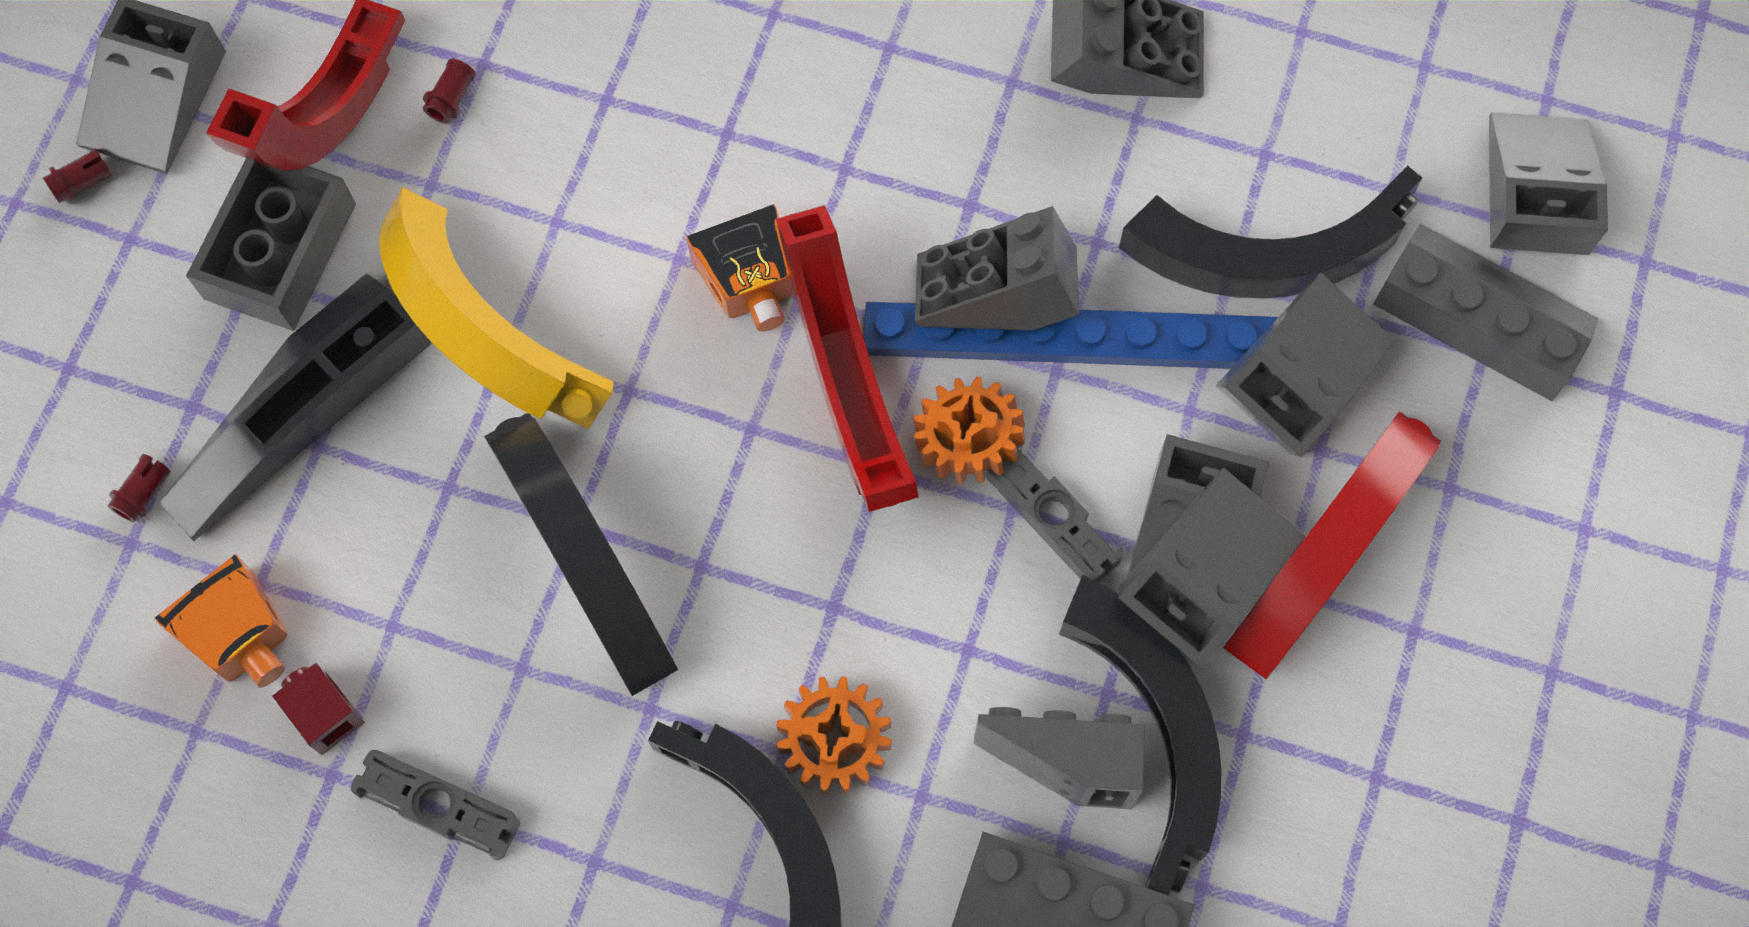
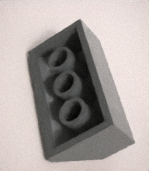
M1419 224L1373 303L1376 307L1550 401H1553L1570 381L1593 339L1598 322L1597 317L1422 224Z
M983 831L951 927H1188L1195 904Z

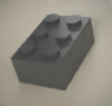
M246 158L186 277L204 300L294 331L356 206V202L343 178L309 166L295 171H283Z

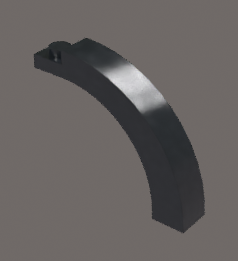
M1407 165L1374 200L1349 219L1313 234L1281 239L1249 238L1215 230L1182 214L1160 196L1156 195L1124 226L1119 249L1160 276L1207 293L1236 298L1258 299L1298 295L1320 272L1333 284H1336L1358 273L1388 251L1396 243L1406 225L1403 219L1419 201L1414 194L1423 177Z
M526 413L520 417L509 418L501 422L493 432L484 437L546 543L631 696L676 672L678 668L648 612L536 419L531 414Z
M1082 574L1059 635L1089 648L1120 671L1135 687L1157 723L1169 764L1170 806L1162 841L1144 887L1169 895L1171 890L1180 893L1191 866V862L1183 860L1184 854L1201 861L1209 853L1217 826L1221 801L1222 768L1219 741L1213 716L1200 683L1179 649L1118 598L1116 591Z
M675 720L670 727L657 721L648 739L653 751L721 783L736 794L765 826L776 845L787 876L790 896L789 927H842L841 904L836 872L828 845L815 816L787 776L761 751L740 736L717 724L714 725L705 743L701 741L703 733L690 725Z

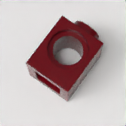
M317 663L309 668L301 667L290 673L282 681V688L272 695L306 743L321 755L365 723L334 680Z

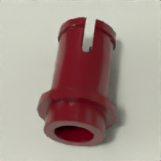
M449 59L433 90L425 92L423 96L425 103L423 111L430 118L441 123H448L451 118H456L460 113L458 104L470 82L476 76L475 71L461 60Z
M94 148L91 152L58 170H55L53 166L50 167L51 173L44 176L43 180L58 203L66 199L71 203L75 201L73 195L105 178L111 177L112 174L104 160L101 159L98 151Z
M146 454L140 456L139 462L118 491L112 490L109 494L112 500L107 505L108 508L120 517L133 523L139 516H146L148 513L145 508L164 479L171 473L170 469L157 460L153 464V457Z

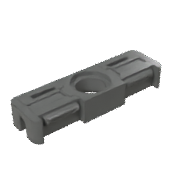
M1023 445L1016 446L1018 453L1017 461L1012 462L1003 459L1004 473L999 476L989 469L986 471V478L1080 579L1083 574L1099 582L1120 563L1123 549L1120 547L1115 552L1087 522L1089 512L1055 476L1048 481L1022 453ZM1048 501L1060 502L1067 509L1068 518L1060 525L1053 526L1047 524L1040 517L1039 508Z
M371 750L368 752L363 761V765L366 767L363 775H356L351 784V791L355 795L362 798L364 792H366V798L398 812L402 818L450 840L454 835L455 839L490 854L489 856L493 860H501L505 856L520 826V819L512 811L381 751ZM438 790L446 792L450 798V807L447 813L439 819L425 818L421 805L426 795Z

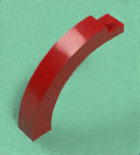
M356 0L325 60L313 77L296 95L282 105L277 106L276 104L228 88L206 134L216 145L227 152L283 171L299 170L320 161L349 135L379 92L390 71L386 59L405 22L402 11L371 0Z
M825 205L777 218L776 222L809 347L829 412L858 494L862 495L868 512L919 498L916 480L892 426L871 365L852 299L837 231Z
M1400 411L1397 413L1323 515L1223 647L1225 650L1267 680L1369 546L1439 448L1438 445L1441 443V440L1432 434L1426 424L1418 419L1408 418Z

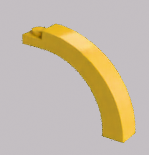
M402 187L381 224L379 245L384 271L389 283L414 323L450 361L475 381L510 404L539 419H542L548 410L589 429L612 395L614 382L548 350L523 334L499 315L473 288L455 261L446 236L445 223L448 209Z

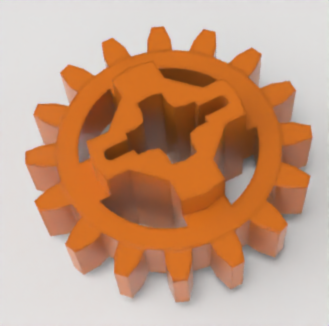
M975 377L972 386L964 387L963 381L960 378H955V389L949 392L941 385L935 387L938 399L933 401L924 398L921 401L924 414L914 416L916 428L914 439L917 450L921 451L924 465L928 467L935 464L938 477L942 479L951 471L955 472L958 484L964 483L967 474H975L977 481L983 483L985 481L984 471L989 469L999 476L1004 473L1002 460L1016 462L1018 459L1016 446L1025 444L1024 428H1022L1025 426L1022 409H1017L1015 395L1011 393L1002 396L1001 384L998 382L992 384L988 389L983 388L981 377Z
M841 676L837 688H829L825 677H820L818 682L819 691L812 693L809 688L802 685L799 687L802 702L797 704L786 700L784 703L785 711L791 716V719L777 720L776 726L777 731L788 735V738L777 742L779 753H792V756L785 763V768L788 773L801 768L803 772L800 782L805 788L814 779L820 780L822 794H828L832 783H839L843 793L848 794L850 793L851 779L857 778L859 782L866 786L870 783L868 767L871 766L878 770L884 768L885 761L877 752L878 750H891L892 740L880 735L881 732L891 728L890 717L877 718L876 715L883 708V701L881 698H876L867 702L865 699L868 689L864 683L852 692L848 690L847 677ZM829 703L828 708L816 717L807 716L814 708ZM850 706L857 709L864 716L870 729H866V726L854 722L849 715ZM839 715L842 735L845 737H839L837 745L833 747V752L830 756L826 735L823 733H830L832 725H835L836 717ZM799 741L803 742L804 745L815 748L820 755L819 766L805 756ZM853 753L862 754V757L852 765L839 769L840 762Z

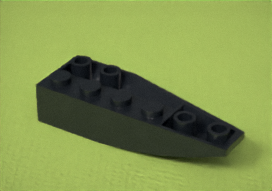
M366 273L286 339L159 503L184 532L195 541L432 344L431 341L414 323L397 296L387 286Z

